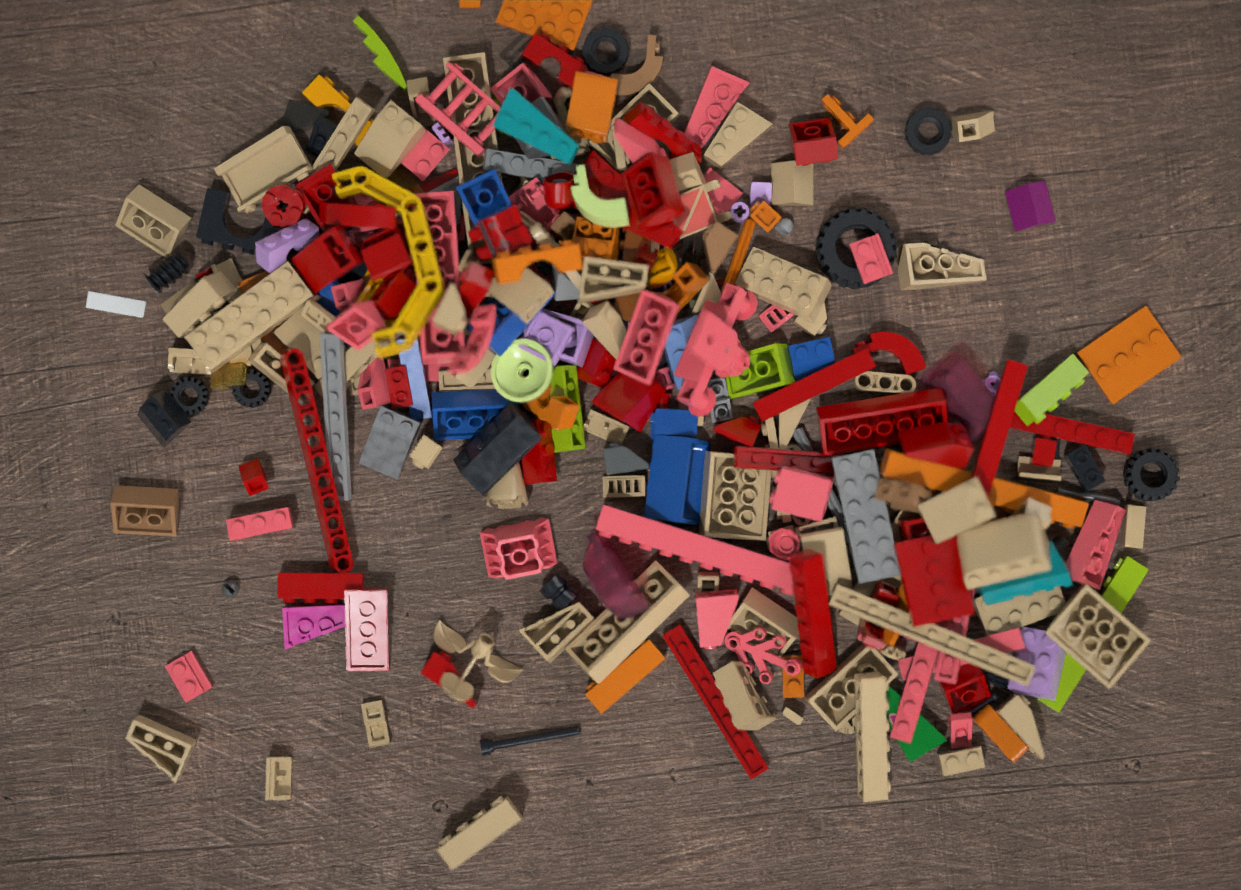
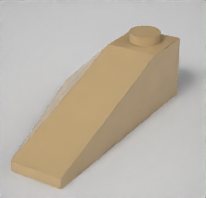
M926 243L903 245L898 266L901 291L987 280L983 259L962 253L956 254L949 252L948 249L935 248Z

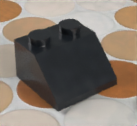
M166 390L151 396L139 408L137 414L163 448L191 423Z

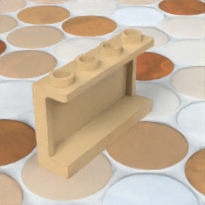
M289 126L280 127L214 168L216 174L223 177L239 206L237 208L238 212H246V214L258 208L256 205L262 202V197L273 186L288 184L292 187V183L297 180L298 182L303 181L309 177L310 172L314 171Z

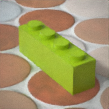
M1071 354L1017 401L1015 412L1027 426L1032 422L1038 424L1046 417L1044 413L1047 410L1051 412L1059 405L1057 401L1060 398L1063 401L1072 394L1070 389L1073 387L1077 389L1085 382L1083 378L1089 372L1076 356Z
M576 365L553 367V375L549 384L552 386L550 398L554 396H567L580 405L573 428L563 430L552 428L554 453L586 449Z

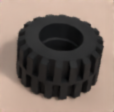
M1149 448L1138 451L1128 459V463L1124 466L1125 473H1123V478L1126 480L1124 484L1128 486L1130 494H1134V497L1137 499H1142L1143 501L1165 499L1177 488L1178 485L1176 483L1180 480L1178 476L1180 469L1176 467L1177 461L1171 458L1172 455L1170 453H1165L1162 449ZM1153 462L1162 471V480L1156 487H1148L1141 480L1140 472L1146 463Z

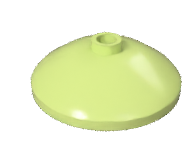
M529 339L515 340L501 357L497 354L495 355L491 365V379L494 387L503 397L514 402H528L539 397L548 388L553 375V364L549 353L542 345ZM520 344H523L533 349L534 351L544 355L546 361L519 348L518 346ZM529 370V374L524 377V371Z

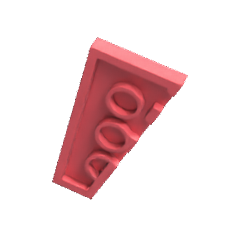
M711 66L685 128V136L692 142H696L702 149L750 82Z

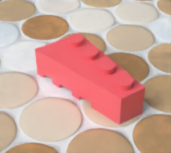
M1094 501L1065 564L1070 573L1071 581L1078 584H1087L1094 589H1101L1124 518L1125 509L1102 501Z

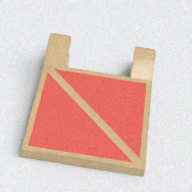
M719 180L710 181L680 194L685 212L673 220L685 232L680 239L705 230L710 224L714 226L716 221L723 223L733 218L731 211H726L716 216L709 198V191L721 187Z

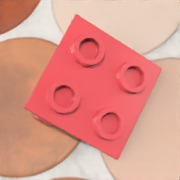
M711 168L704 174L706 183L719 180L721 184L720 188L708 192L716 216L730 211L733 204L737 202L743 193Z
M537 177L508 196L512 206L516 204L518 211H523L540 224L554 210L545 204L543 185Z

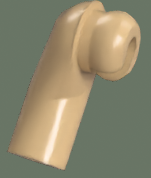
M569 87L559 88L553 99L557 114L567 111L565 102L567 98L572 96V90Z

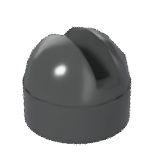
M228 580L223 583L222 592L225 596L234 597L239 592V585L234 580ZM227 584L234 590L233 593L225 587Z

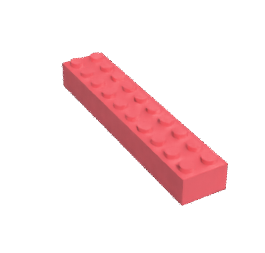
M605 505L602 507L596 526L600 536L610 539L612 535L620 537V542L631 545L632 541L640 543L639 548L648 551L656 548L660 550L659 554L671 558L672 554L680 556V561L692 564L694 560L700 562L699 567L709 570L716 567L720 569L719 573L732 577L733 573L740 575V580L753 583L754 579L761 581L760 586L769 589L777 586L781 588L780 592L791 596L794 594L790 563Z

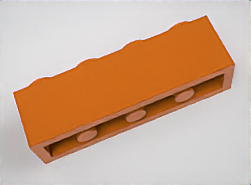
M649 639L646 642L644 640L600 684L594 680L586 687L588 692L585 695L602 714L666 658Z

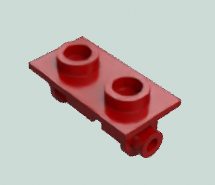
M397 363L391 364L390 368L384 370L392 409L412 406L406 366H398Z

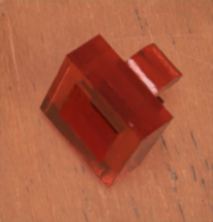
M644 244L643 247L640 246L632 263L647 265L648 272L651 273L659 256L657 255L658 249L651 252L647 250L648 244Z

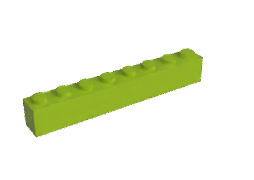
M1129 556L1118 558L1113 566L1115 569L1112 576L1108 575L1102 584L1104 587L1100 594L1097 593L1120 614L1149 570ZM1066 652L1055 701L1036 697L1035 699L1059 713L1086 669Z

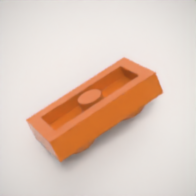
M782 655V658L786 660L790 657H797L802 661V655ZM803 667L795 676L788 675L785 669L782 668L783 698L804 697Z

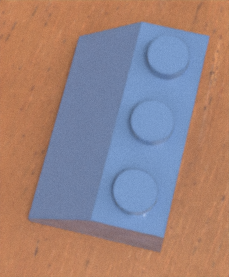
M698 314L675 320L664 346L673 384H675L677 389H681L685 379L674 376V373L699 318Z

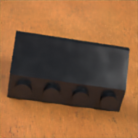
M511 402L453 461L459 472L484 496L542 439V436L528 413Z

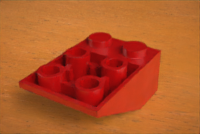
M336 226L314 240L294 256L291 261L311 293L315 295L363 263L364 259L343 226Z

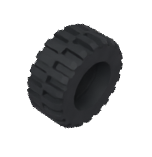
M851 207L837 212L823 225L815 246L816 260L820 264L822 273L826 274L831 282H835L843 288L848 287L857 290L858 288L870 287L882 279L863 284L858 268L849 267L839 259L836 251L837 241L844 232L851 229L864 230L871 236L879 234L892 268L897 254V239L894 238L895 232L893 228L889 227L888 221L884 217L881 218L878 215L879 213L874 210L872 212L868 211L867 208L863 207L860 209Z

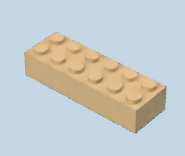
M286 262L185 336V338L207 368L214 373L304 307L307 300L314 296L289 262Z
M654 561L565 650L590 677L600 684L690 595L657 561Z

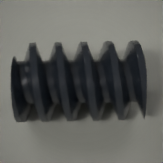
M179 249L176 250L177 257L169 254L170 262L162 259L163 267L156 263L157 271L149 268L150 276L144 274L150 285L158 293H162L161 285L167 289L169 288L168 281L175 284V276L182 279V271L186 274L190 273V265Z

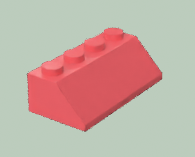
M642 290L614 370L645 384H651L680 306L678 303L654 291Z

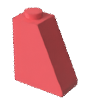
M737 589L695 593L700 647L715 649L717 646L722 645L739 599Z

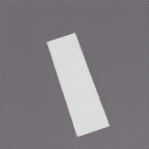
M90 291L88 292L86 308L141 318L144 316L146 301Z

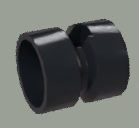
M557 573L539 591L546 599H552L551 604L558 612L563 610L578 595V592L572 586H566L567 581L560 573Z

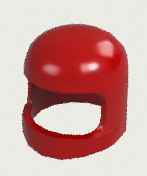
M557 172L543 178L544 202L548 207L552 209H565L573 203L574 198L571 187L574 184V176L572 173ZM555 179L570 180L563 183H551Z

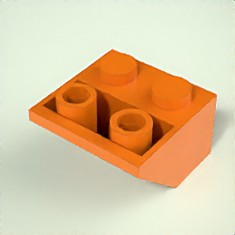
M577 217L572 243L579 244L582 266L585 257L617 261L619 253V227H604L589 221L585 217Z

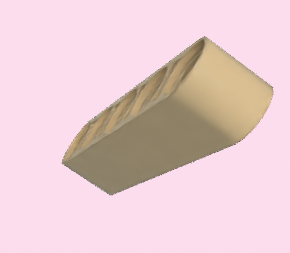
M390 339L380 341L381 345H376L374 340H371L360 350H356L351 346L344 354L346 389L378 357L375 352V346H379V349L386 347L391 343ZM321 378L314 388L323 398V382Z

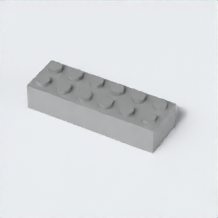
M874 450L832 458L858 583L862 584L899 576L900 572L893 547L894 539L885 501L875 499L880 476Z

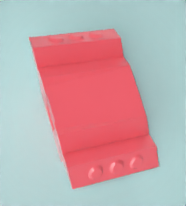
M540 517L535 521L525 520L517 524L500 525L495 529L486 528L480 532L488 577H505V580L542 573V569L551 568L557 564L550 522L547 518Z

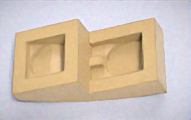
M382 700L361 704L369 747L373 748L391 744Z

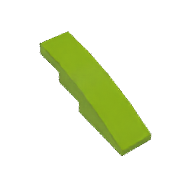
M358 15L353 20V23L367 36L363 43L377 56L373 61L374 65L403 91L407 92L406 82L388 48L374 30Z

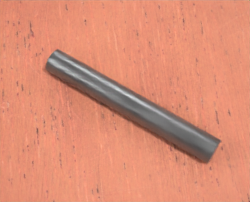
M1058 487L1057 489L1058 494L1077 499L1098 500L1120 506L1121 502L1120 497Z

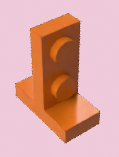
M827 94L821 99L820 103L848 132L837 142V146L841 150L848 146L874 121V118L868 113L860 122L855 124L854 121L856 119L850 112H844L840 108L841 103L835 96L830 97Z

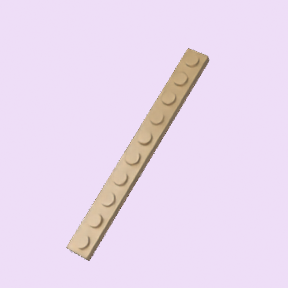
M838 584L829 603L830 606L1028 687L1036 667L932 623L912 628L908 613Z

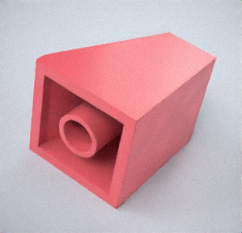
M783 466L781 471L777 470L774 483H778L776 491H772L769 503L773 504V510L821 522L825 517L834 477Z

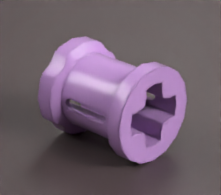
M736 202L731 207L730 211L734 222L742 223L748 218L749 208L745 203ZM737 208H741V211L745 212L741 217L734 213L737 211Z

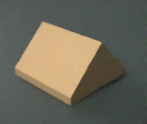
M795 161L772 163L771 206H813V163L808 166H796Z

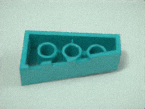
M510 88L492 126L571 165L580 145L520 93Z
M1049 541L1051 570L977 587L986 606L1013 600L1014 597L1025 595L1026 597L1033 595V592L1046 590V592L1052 591L1055 587L1063 585L1065 587L1072 586L1070 573L1052 542Z

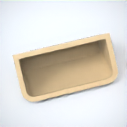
M1026 513L977 525L957 534L958 550L967 589L1051 570L1049 541L1040 517L1034 513Z

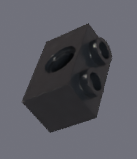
M1085 444L1063 455L1084 492L1106 481Z

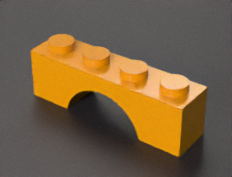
M318 75L302 92L304 97L318 110L326 107H337L347 112L351 105L348 102L350 98L342 90L338 93L333 88L335 84L327 76L322 78ZM373 119L366 123L354 143L359 146L372 125Z

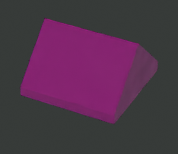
M1046 181L1028 183L1005 191L1015 232L1056 222Z

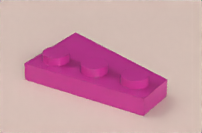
M345 604L288 606L282 608L285 649L345 627Z

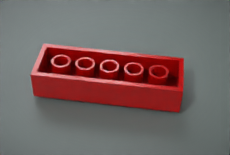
M942 388L816 407L819 439L824 456L901 444L898 436L899 430L948 422L946 400Z

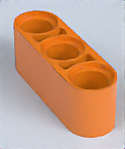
M989 704L972 718L1012 763H1015L1029 750L1025 743Z

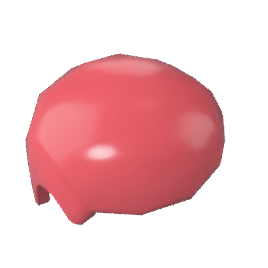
M777 529L768 538L770 552L780 560H789L790 556L800 552V537L792 529Z

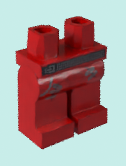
M516 204L478 222L476 227L468 231L472 243L481 239L485 242L486 246L476 250L480 261L495 258L497 253L509 251V253L518 251V249L532 245V240L525 224L523 225V220Z

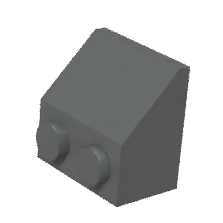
M619 443L608 444L607 449H603L607 476L649 469L647 462L625 446H620Z

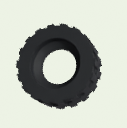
M596 29L595 32H591L589 37L585 39L583 58L587 67L594 73L611 76V74L618 73L620 69H623L628 60L629 48L626 39L615 29ZM602 42H610L616 49L615 57L609 62H602L596 57V47Z
M922 108L916 111L905 125L904 134L908 146L914 152H918L921 155L930 156L939 153L946 147L951 138L952 126H950V120L938 109ZM929 121L937 126L938 136L935 140L925 142L920 139L918 128L923 122Z

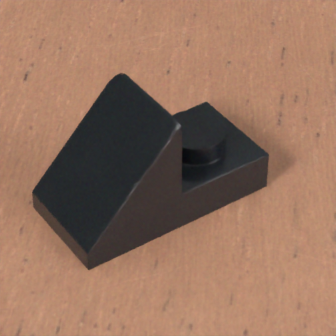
M319 115L315 120L306 151L319 156L338 125Z

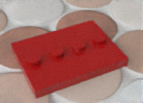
M957 535L938 544L935 543L933 536L893 544L912 628L975 614L970 591L964 582Z

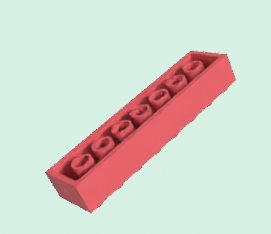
M454 191L418 193L414 195L421 200L425 207L445 286L444 295L420 333L422 361L424 365L451 363L456 354H462L464 351V331H459L457 336L435 327L432 320L451 283L455 285L461 300ZM412 204V211L417 208V204ZM420 244L418 247V251L425 250L427 248V244ZM437 283L430 284L428 291H434L437 288Z

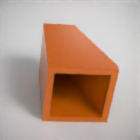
M576 71L566 123L567 135L574 139L584 138L590 139L594 143H607L617 98L618 79Z

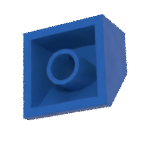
M495 169L456 187L475 226L478 222L512 206Z
M830 337L787 347L795 382L835 363Z

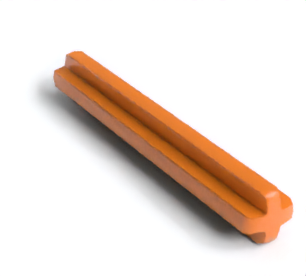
M746 219L721 294L726 283L735 285L756 222L754 220Z

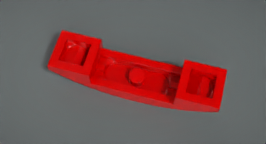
M320 202L319 224L396 229V207Z

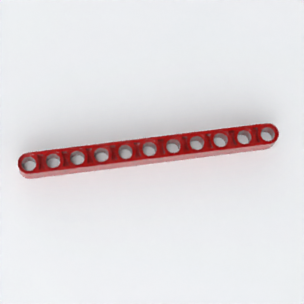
M286 349L281 353L280 361L329 565L335 572L348 573L353 568V559L305 358L299 349ZM290 353H294L296 356V361L293 364L288 360ZM296 373L301 377L299 384H295L293 381ZM301 394H304L306 397V402L303 405L298 402ZM308 414L311 418V422L309 425L306 426L303 422V418L305 415ZM311 435H313L316 439V442L313 446H310L308 443V439ZM318 455L321 462L319 466L315 467L313 459ZM321 476L325 478V485L323 487L318 485V479ZM328 496L330 499V505L327 508H325L323 505V500L325 497ZM331 517L335 519V525L332 528L328 526V520ZM338 537L340 545L335 549L333 547V540ZM343 558L345 560V565L343 568L339 569L338 561L339 559Z

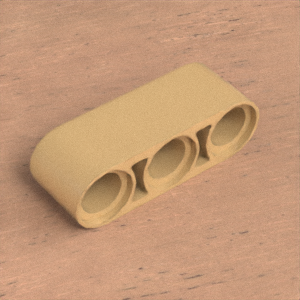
M867 371L854 378V386L856 389L865 392L903 394L913 392L916 387V381L909 375ZM860 376L868 377V386L863 387L858 383ZM885 377L890 381L889 388L884 389L880 387L879 381L881 378ZM904 379L911 383V388L908 391L900 387V383Z

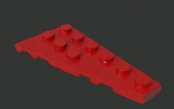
M592 151L581 164L585 165L589 190L595 197L602 200L625 198L629 226L621 228L670 249L685 233L672 221L650 227L637 228L622 175L595 151ZM573 201V203L570 206L575 209H578L575 202Z

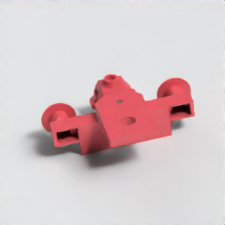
M726 283L718 303L706 300L674 373V376L685 379L676 399L688 405L689 411L698 417L709 414L716 404L715 392L711 388L706 387L713 370L716 371L717 376L725 379L727 376L742 375L744 369H747L750 365V355L741 345L737 332L732 329L735 319L743 321L753 316L757 309L758 301L754 293L745 291L739 286Z

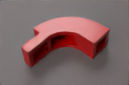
M892 332L872 333L869 335L871 343H867V340L855 344L856 348L851 350L852 354L866 348L869 353L879 350L890 352L899 360L904 375H910L927 368L918 348L907 338Z
M879 580L869 598L894 607L899 599L898 588ZM860 618L857 639L861 640L867 647L871 649L876 648L881 651L885 646L884 628Z

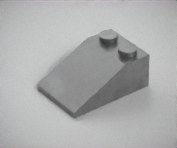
M385 405L381 406L359 463L398 480L422 422Z

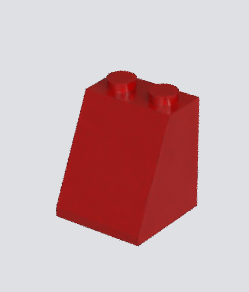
M619 372L593 398L591 403L608 415L641 433L666 389L660 385L662 381L654 376L651 384L648 385Z

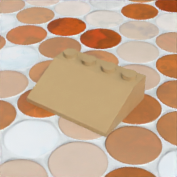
M705 451L698 535L766 541L771 471L734 468V453Z
M1081 584L1045 631L1049 638L1108 689L1114 685L1151 641L1087 584Z

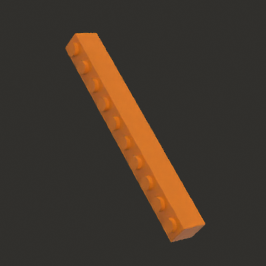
M887 448L885 449L879 473L885 476L884 479L905 481V483L924 486L925 489L932 493H936L937 490L945 493L970 481L973 472L967 469L962 470L905 457L904 453ZM997 477L994 478L988 498L991 508L995 509L997 505L1004 507L1003 511L1013 513L1028 498H1031L1051 507V524L1058 521L1062 522V526L1074 529L1075 526L1082 528L1089 505L1084 500Z

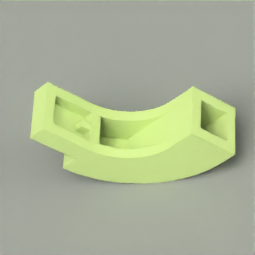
M585 165L576 166L577 174H573L575 186L571 187L574 202L581 214L589 221L604 227L629 226L625 198L602 200L595 197L589 190Z

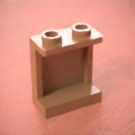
M879 478L875 495L877 500L891 502L890 508L918 514H921L918 505L936 497L935 494L920 485Z

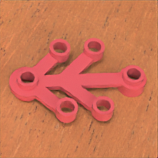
M757 626L755 630L744 634L739 631H732L726 635V647L734 651L739 661L750 668V674L754 671V665L749 662L745 651L751 653L761 673L759 679L763 684H769L774 677L764 660L784 668L786 673L792 676L797 675L802 669V661L799 658L790 657L786 660L766 651L772 648H783L786 644V638L781 634L756 645L750 644L748 641L753 639L763 640L767 635V630L763 626ZM757 631H761L763 636L758 635ZM776 639L781 640L782 644H778ZM763 675H767L769 679H765Z

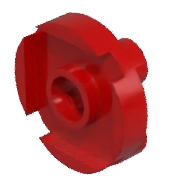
M288 184L275 185L262 197L263 213L273 226L288 227L299 221L305 209V201L300 191L290 187ZM280 200L288 204L286 211L279 207Z

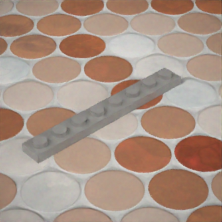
M323 332L320 334L326 450L338 500L349 501L352 499L344 345L343 340L335 334Z

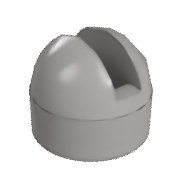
M788 218L780 219L775 226V230L782 235L789 236L793 230V222Z

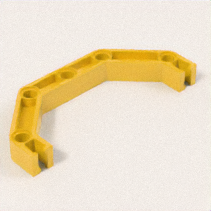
M355 167L334 173L332 176L337 184L335 189L340 199L364 194L386 207H396V212L403 216L419 285L393 328L375 332L371 335L376 345H381L380 341L388 339L392 342L391 345L379 349V346H375V352L379 358L408 351L414 345L445 292L425 207L416 195L365 167ZM361 176H366V180L363 183H358V179ZM352 181V185L340 189L339 186H342L341 182ZM411 204H417V208L414 211H408V207ZM420 244H427V248L425 250L418 251V247ZM437 283V288L434 291H428L430 284ZM400 335H406L404 342L397 343V338Z

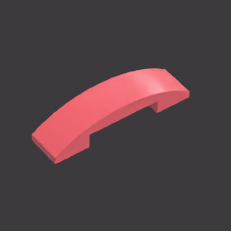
M494 304L476 307L470 320L474 328L463 353L454 356L448 369L450 374L469 372L482 360L494 331L496 306Z

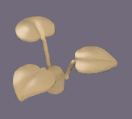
M441 620L436 624L433 633L434 641L443 651L449 654H453L455 651L462 653L472 647L471 653L474 657L461 678L452 673H445L440 679L442 688L449 695H452L454 699L467 701L472 697L473 687L465 682L464 679L477 658L485 657L484 664L488 666V673L500 682H511L522 672L523 669L498 656L490 655L492 652L491 648L494 645V640L490 635L482 633L477 640L473 639L472 642L466 645L464 638L456 631L444 625Z

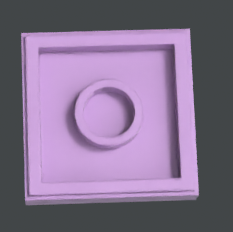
M540 311L530 322L522 339H529L542 345L549 353L552 364L556 366L575 328ZM520 344L518 346L519 348L546 361L544 355L534 351L533 349L523 344Z

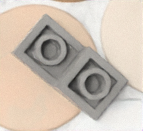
M719 376L711 377L706 387L711 388L716 395V404L710 412L712 423L733 419L725 379Z

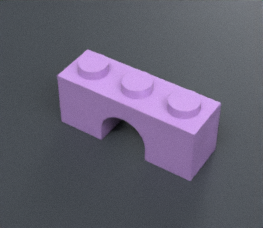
M305 218L256 242L257 263L269 273L278 269L286 263V256L292 248L297 252H301L319 237V227Z

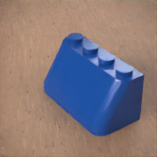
M655 434L652 443V459L649 464L650 475L646 487L647 497L644 505V518L698 525L700 521L705 451H711L710 444L707 441L694 438Z

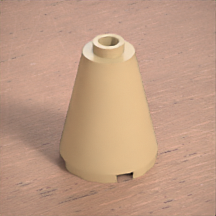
M519 462L488 491L486 498L487 506L492 507V504H498V509L521 508L522 503L525 506L528 505V496Z

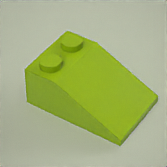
M776 343L747 351L750 355L749 367L744 369L742 375L727 376L725 378L729 399L777 390L795 383L787 344Z

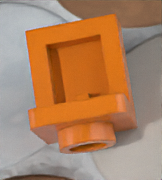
M757 201L750 209L752 212L750 217L767 233L782 218L765 201L762 203Z

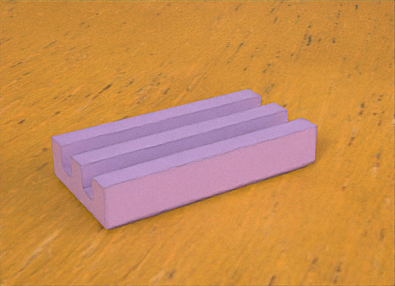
M437 122L432 126L433 131L447 147H451L454 144V140L450 138V135L441 124Z

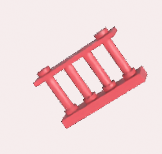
M447 62L446 68L450 71L430 95L424 97L422 94H419L415 102L480 158L485 152L484 148H482L483 142L495 130V127L492 125L501 107L463 75L464 70L456 63L452 65ZM457 77L466 86L446 109L440 111L434 106L436 104L435 101ZM473 91L482 100L461 123L458 122L456 125L450 120L452 118L451 115ZM489 105L497 112L496 116L477 137L471 138L466 134L468 132L467 128Z

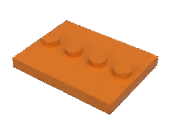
M1144 306L1076 353L1111 405L1182 358L1147 306Z

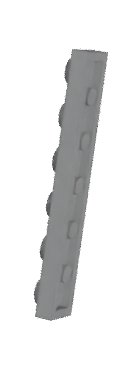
M485 149L483 171L495 169L496 173L531 179L537 177L539 180H543L546 176L557 172H569L573 175L577 170L576 166L581 164L572 163L569 165L563 161L546 158L528 159L526 155ZM555 179L552 182L563 183L567 182L568 180Z

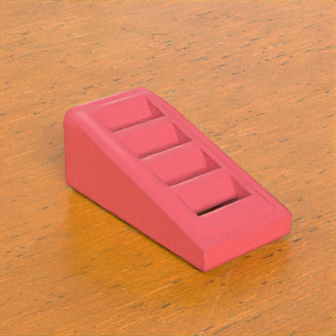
M772 305L758 317L770 333H772L795 314L789 313L787 315L783 309ZM777 309L783 319L780 320L773 310ZM770 313L776 324L773 325L766 315Z

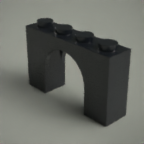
M207 188L196 238L201 240V244L213 246V243L222 244L221 248L233 251L234 247L242 249V253L254 255V252H256V242L286 227L273 226L265 217L264 224L257 234L249 238L235 237L229 233L225 224L230 194ZM279 204V207L286 211L288 206Z

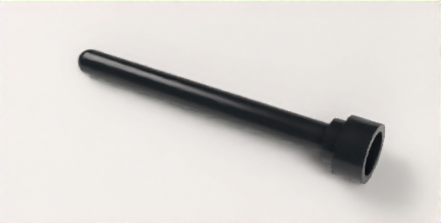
M571 727L498 741L488 740V738L480 739L482 756L491 755V752H495L494 750L579 735L581 729L579 727Z

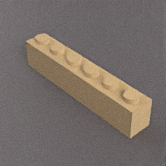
M879 671L854 674L857 794L863 802L888 800V792L891 791L887 772H890V763L887 759L890 745L886 731H889V722L886 719V711L889 709V704L885 691L888 690V681Z

